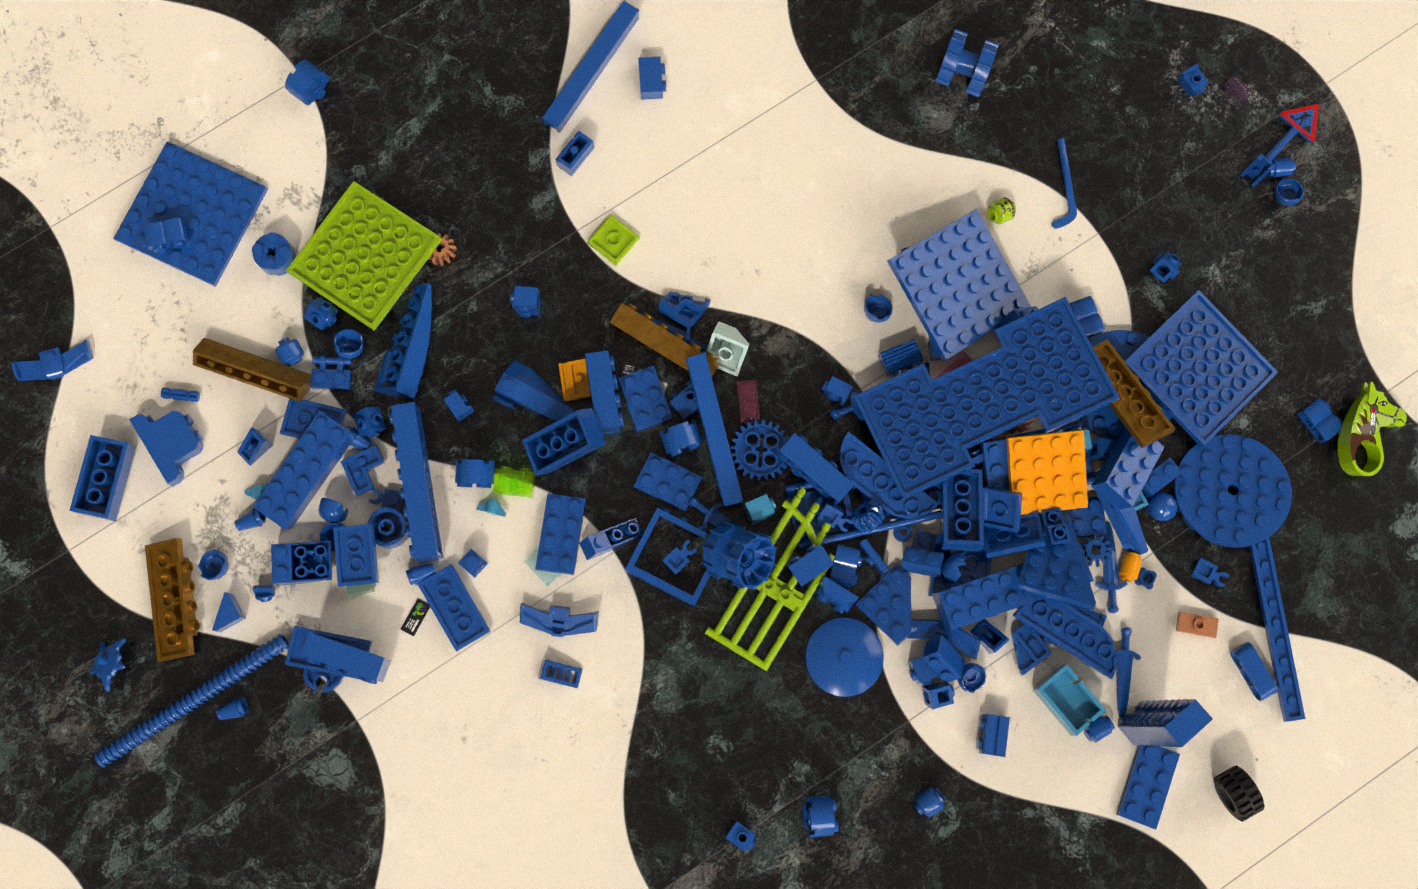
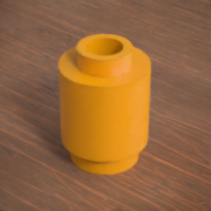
M1126 552L1125 556H1123L1118 573L1123 581L1133 582V580L1138 579L1142 564L1141 556L1132 552Z

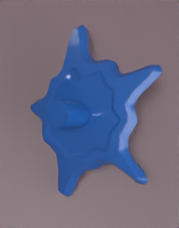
M125 638L105 647V642H100L98 655L94 658V665L89 672L91 675L96 673V676L102 679L106 692H110L111 678L116 675L118 670L126 668L121 661L122 655L119 652L121 646L126 642Z

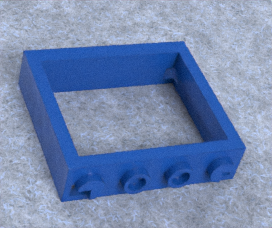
M664 507L662 509L657 508L625 572L695 607L710 577L707 569L692 596L635 566L659 517L705 540L710 535L706 533L707 529L700 525L694 527L689 524L690 521L682 516L677 518L672 515V511Z

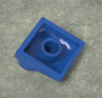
M827 577L821 580L814 592L817 594L816 599L825 604L826 602L834 605L832 608L841 614L843 612L848 613L851 606L859 598Z

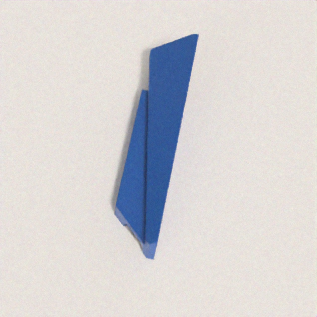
M1096 493L1122 546L1138 555L1147 553V544L1135 507L1117 510L1099 493Z

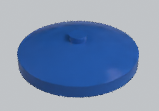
M837 618L824 623L812 634L806 647L805 662L810 677L819 688L835 696L849 697L863 693L877 681L883 668L884 653L878 636L869 626L855 619Z

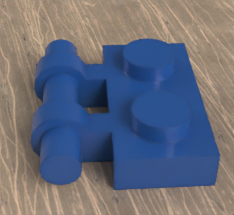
M327 355L312 357L313 364H320V369H312V389L351 390L352 371L344 370V366L352 365V359L342 358L339 355L337 357H327ZM327 364L337 365V370L327 369Z

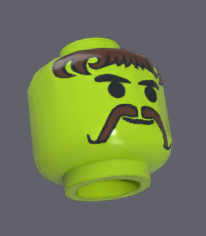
M1006 197L990 203L987 210L988 218L996 224L1010 221L1015 216L1016 205Z

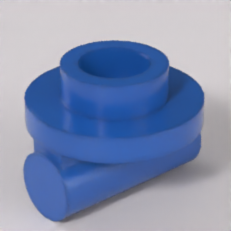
M254 585L255 599L261 602L270 601L275 596V586Z

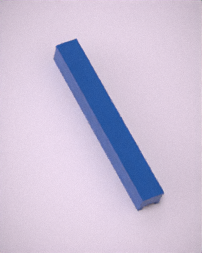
M625 1L622 2L543 116L545 125L553 127L558 133L563 130L638 21L639 9Z
M703 352L699 355L687 357L685 360L722 505L728 506L743 503L706 353Z

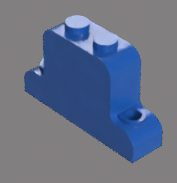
M171 411L155 422L150 415L146 417L138 414L130 418V422L167 484L174 487L181 483L184 479V470L181 465L200 454L203 450V443L201 442L203 437L198 430H194L192 418L188 414L184 415L179 411Z

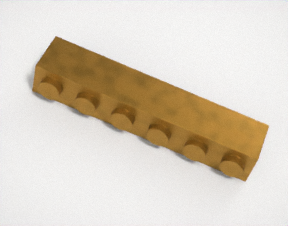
M629 302L627 306L621 303L610 323L688 371L685 358L701 354V347L693 342L689 345L684 341L685 337L677 332L674 335L668 332L670 328L663 323L655 324L652 322L653 317L645 312L643 315L636 312L638 308ZM708 352L706 357L712 377L720 363L716 361L718 357Z
M203 338L193 350L194 366L301 402L310 390L311 374L231 346Z

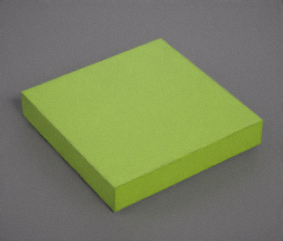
M611 214L587 241V244L613 265L617 266L639 241L640 237Z

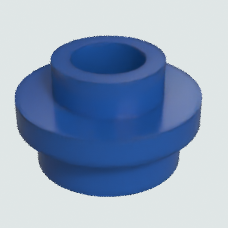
M910 525L893 529L894 538L899 542H907L912 537L913 531ZM900 529L906 530L905 536L900 534Z

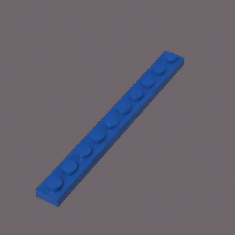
M1267 538L1264 541L1249 546L1276 686L1278 688L1283 722L1302 720L1306 718L1270 538Z

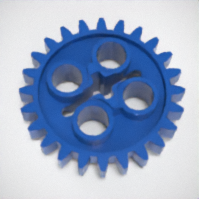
M764 419L761 424H758L757 420H755L753 426L747 422V429L741 426L740 430L742 433L735 432L738 439H732L731 442L736 446H730V450L735 451L731 454L732 458H736L733 463L734 465L739 464L737 471L744 470L743 477L750 474V480L756 476L757 482L760 481L761 477H764L765 482H767L769 475L772 479H775V472L781 475L780 468L787 469L786 464L777 456V453L785 445L786 441L789 440V436L783 437L785 430L779 432V425L773 428L772 421L765 425ZM763 434L764 452L762 455V466L758 467L759 451L756 450L759 449L760 435ZM754 436L757 439V443L751 445L747 442V438ZM768 438H774L776 440V445L769 446L767 445L766 440ZM753 455L756 461L750 464L746 462L745 457ZM770 456L774 458L775 463L767 465L764 459Z

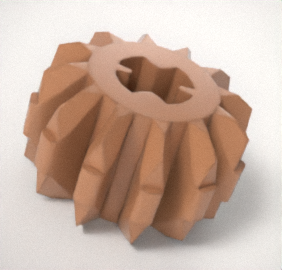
M438 233L437 235L441 237L442 241L428 260H432L434 265L439 261V264L443 266L445 260L447 263L451 262L449 257L455 258L456 255L453 252L457 248L454 246V240L449 239L447 234L442 238L441 234Z

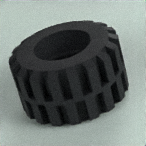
M1233 766L1214 777L1215 790L1220 800L1237 820L1243 822L1264 810V800L1257 785L1247 772L1239 766Z

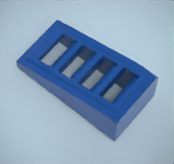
M542 660L538 679L578 688L583 669L549 660ZM548 665L551 666L549 677L546 676ZM556 667L559 668L557 679L553 678ZM564 669H566L567 672H566L565 680L563 681V680H561V679H562L563 671H564ZM571 671H574L575 674L573 677V681L571 683L569 682Z

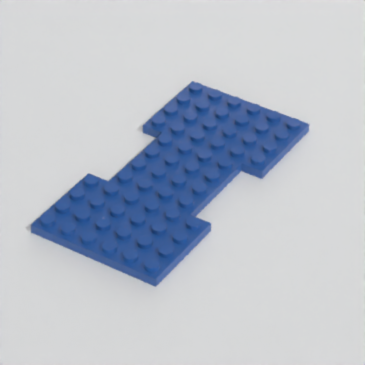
M1066 297L994 330L1002 347L932 380L923 363L854 396L903 500L975 467L967 449L1037 416L1046 433H1049L1120 399Z

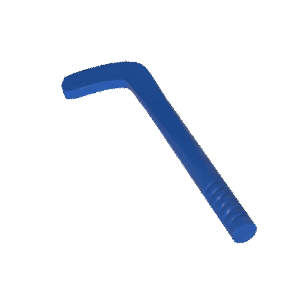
M1064 138L1058 139L1057 143L1067 197L1068 215L1052 222L1051 225L1054 229L1070 224L1077 216Z

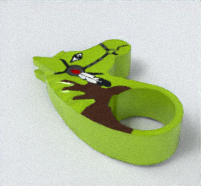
M1363 382L1361 395L1349 409L1339 434V462L1342 469L1351 476H1372L1381 469L1384 453L1379 432L1380 427H1402L1407 419L1405 411L1390 404L1384 396V392L1376 391L1373 382L1368 384ZM1360 444L1365 447L1368 457L1367 463L1362 470L1355 461V453Z

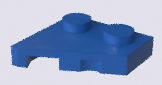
M1025 624L1011 633L1021 676L1052 653L1036 631Z

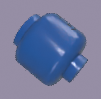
M289 337L278 341L279 346L275 348V352L283 365L288 364L290 367L302 361L301 357H303L304 351L297 339L290 340Z
M928 787L916 795L917 803L915 808L920 815L925 814L927 817H932L944 808L945 798L938 788Z

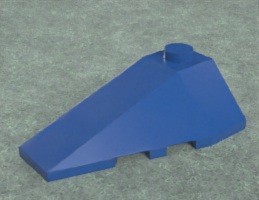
M515 360L505 370L495 388L498 395L553 422H557L574 411L531 368Z

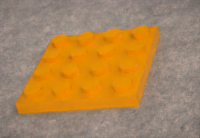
M1084 430L1006 437L1009 491L1022 493L1021 515L1037 510L1041 513V510L1059 507L1061 510L1088 507Z

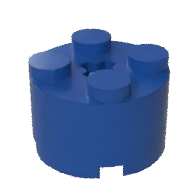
M307 60L299 62L294 67L296 71L293 74L289 73L285 82V88L290 94L308 106L316 99L321 100L326 93L324 89L330 76Z
M274 232L261 236L252 246L254 261L269 275H285L288 273L286 269L296 257L295 250L283 236Z
M692 420L690 425L687 421L667 428L668 430L665 434L663 431L659 432L666 454L674 457L682 454V449L689 448V451L701 446L700 443L703 440L696 420Z
M456 459L455 483H457V487L472 488V484H476L478 488H491V484H494L495 461Z
M384 507L377 509L371 514L367 524H374L375 544L383 548L393 549L399 547L408 539L406 526H409V523L402 513L393 508ZM388 524L392 526L389 532L385 530Z
M829 795L803 798L806 804L802 805L804 828H809V832L806 833L808 838L834 835V832L839 831L838 821L834 816V811L837 810L835 799H831Z

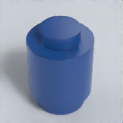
M1291 157L1273 159L1271 162L1275 167L1267 176H1272L1273 178L1290 176L1296 170V163Z
M1107 715L1100 716L1094 722L1089 723L1090 725L1085 729L1084 735L1090 742L1097 743L1111 734L1115 726Z

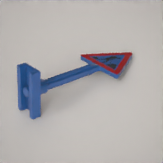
M1314 104L1281 112L1279 117L1290 125L1291 129L1266 156L1260 154L1240 175L1244 177L1247 174L1254 180L1251 185L1255 187L1275 167L1271 161L1297 133L1312 144L1315 141L1319 105Z

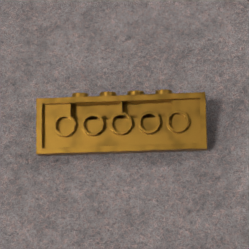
M1108 339L1093 346L1095 353L1120 397L1119 400L1109 405L1139 446L1144 448L1173 433L1175 428L1162 412L1160 405L1155 403L1150 392L1143 387L1138 376L1133 374L1124 362L1125 360L1121 358Z
M182 538L145 545L157 662L195 655L193 636L198 635L197 631L200 628V623L195 616L198 605L193 598V591L195 590V583L191 580L193 564L189 561V558H184Z

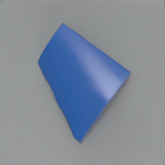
M669 292L660 300L658 312L690 328L706 311L711 300L705 298L704 302L693 300V296Z

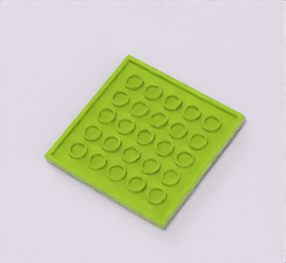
M353 181L286 271L375 331L442 239Z

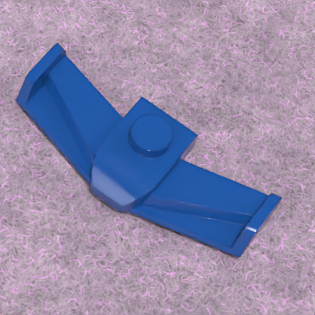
M86 339L63 354L61 349L56 347L40 352L39 361L11 362L14 376L18 381L55 380L64 377L67 373L92 360L93 355L89 341Z
M521 603L519 623L556 637L592 633L597 631L599 611L570 615V607L551 605L548 613Z
M911 619L912 633L907 639L931 640L942 635L954 648L975 660L977 659L981 644L980 639L960 628L944 631L941 619Z

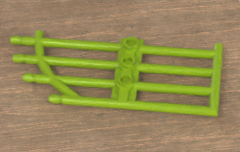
M802 487L797 491V495L794 496L791 503L788 500L784 501L782 506L787 510L771 534L770 541L775 545L792 515L801 524L773 571L768 576V581H764L756 587L760 592L731 640L721 635V632L746 593L747 587L738 589L715 629L713 630L708 627L705 632L706 635L765 671L770 667L827 572L825 570L815 577L804 594L794 589L798 582L794 575H792L788 584L777 578L805 531L812 543L810 547L814 544L819 546L831 526L825 522L821 527V531L816 536L811 521L819 510L820 505L815 502L811 506L810 511L804 516L797 509L801 498L806 493V489ZM829 554V557H830L831 560L833 561L834 558H835V556L832 555V554ZM768 595L777 602L750 647L746 650L739 646L738 642ZM784 605L794 612L765 660H762L755 656L754 653Z

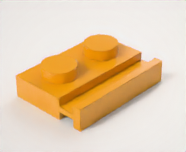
M586 359L563 364L559 363L564 401L568 402L570 400L592 397Z

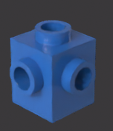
M1167 251L1164 256L1162 254L1157 256L1153 261L1155 265L1150 271L1164 283L1169 277L1173 279L1180 272L1178 268L1182 263L1179 262L1180 260L1175 254Z
M319 297L309 303L304 318L320 330H324L328 326L334 325L337 320L336 314L338 309L330 302Z
M365 407L353 414L359 436L373 438L378 436L379 432L386 429L380 407Z

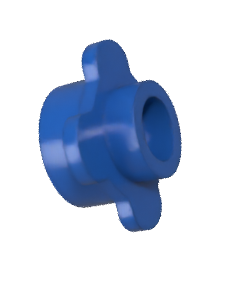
M1141 567L1135 584L1145 586L1146 589H1152L1157 577L1156 572Z

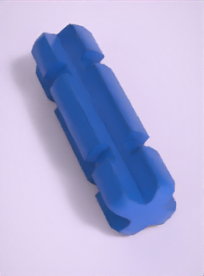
M165 387L161 389V397L165 399L190 400L191 402H198L200 399L198 391Z

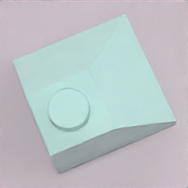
M718 322L712 333L706 354L710 352L718 357L716 361L720 365L717 369L738 376L749 343L736 328Z

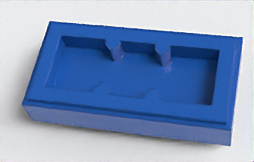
M867 539L858 544L866 555L864 557L866 562L870 566L873 565L880 575L889 570Z

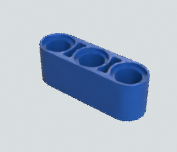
M1246 642L1230 652L1234 663L1257 700L1262 701L1278 692L1274 680L1251 643Z

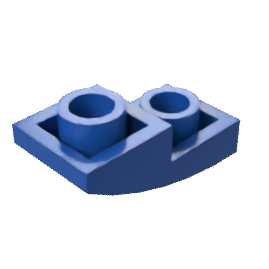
M1061 508L1041 510L1042 523L1050 545L1070 543L1071 539L1067 523H1064Z

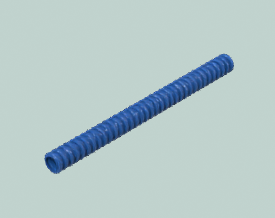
M278 634L277 638L273 637L272 641L268 640L266 645L262 644L261 648L258 647L256 651H251V654L245 655L246 658H241L240 662L236 661L235 665L231 664L229 669L225 668L224 672L220 671L218 676L214 675L213 679L210 678L208 682H203L202 686H197V689H193L192 693L188 692L186 696L181 697V700L177 699L176 703L170 704V707L166 706L165 710L159 711V714L155 713L154 717H149V720L143 721V724L140 723L132 731L129 730L127 735L123 734L122 738L116 739V742L112 741L111 745L105 746V749L101 748L100 752H95L94 758L96 762L103 768L107 767V763L111 764L112 760L116 761L118 756L122 757L123 753L127 754L129 752V749L133 750L134 746H139L140 743L145 742V739L148 740L150 736L156 735V732H161V729L167 727L166 725L170 726L172 721L176 722L177 718L181 719L183 717V714L187 715L188 711H193L194 707L198 708L199 704H204V701L210 699L209 697H215V694H219L220 690L224 691L226 686L230 687L231 683L235 684L236 680H241L242 676L245 677L247 673H252V670H256L257 666L261 667L263 662L267 663L268 659L272 660L274 655L278 656L279 652L283 653L284 649H289L288 641L282 634Z

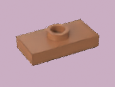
M1035 418L1009 429L1010 435L1017 431L1022 433L1030 428L1029 425L1035 421Z
M1178 612L1176 631L1216 638L1219 619Z

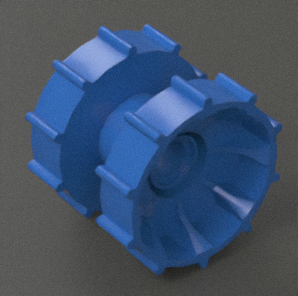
M955 29L935 82L949 86L954 72L970 77L966 93L979 97L999 44L985 40L980 54L965 50L963 47L968 33Z
M722 521L721 525L717 526L714 530H710V535L705 545H702L704 549L701 564L705 565L709 571L708 575L718 579L723 577L732 580V585L741 589L747 587L756 590V587L764 581H768V576L773 566L776 565L774 562L777 547L773 545L770 541V536L761 532L756 534L748 530L746 531V527L743 525Z

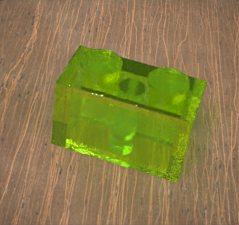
M501 466L500 469H495L493 492L498 495L533 498L536 475L529 468H520V471L512 470V467Z

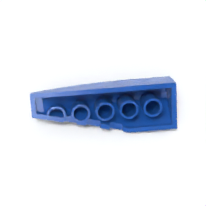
M429 283L417 284L407 305L409 311L400 320V324H402L398 334H394L392 340L395 342L391 350H387L375 385V392L402 399H414L418 391L431 329L432 295L431 284Z

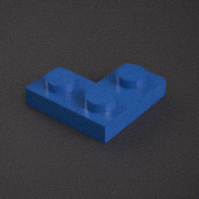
M377 445L341 461L357 497L375 489L367 471L385 463Z

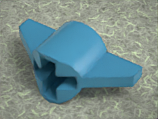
M269 483L253 486L251 489L245 490V494L258 500Z
M489 499L476 508V510L506 517L507 514L499 502L494 499Z

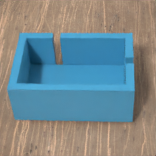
M1064 664L1038 684L1033 691L1071 736H1078L1090 725L1088 722H1094L1106 709L1082 681L1071 682L1077 680L1078 676L1067 664Z

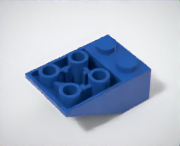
M331 541L271 544L272 584L277 586L332 580Z

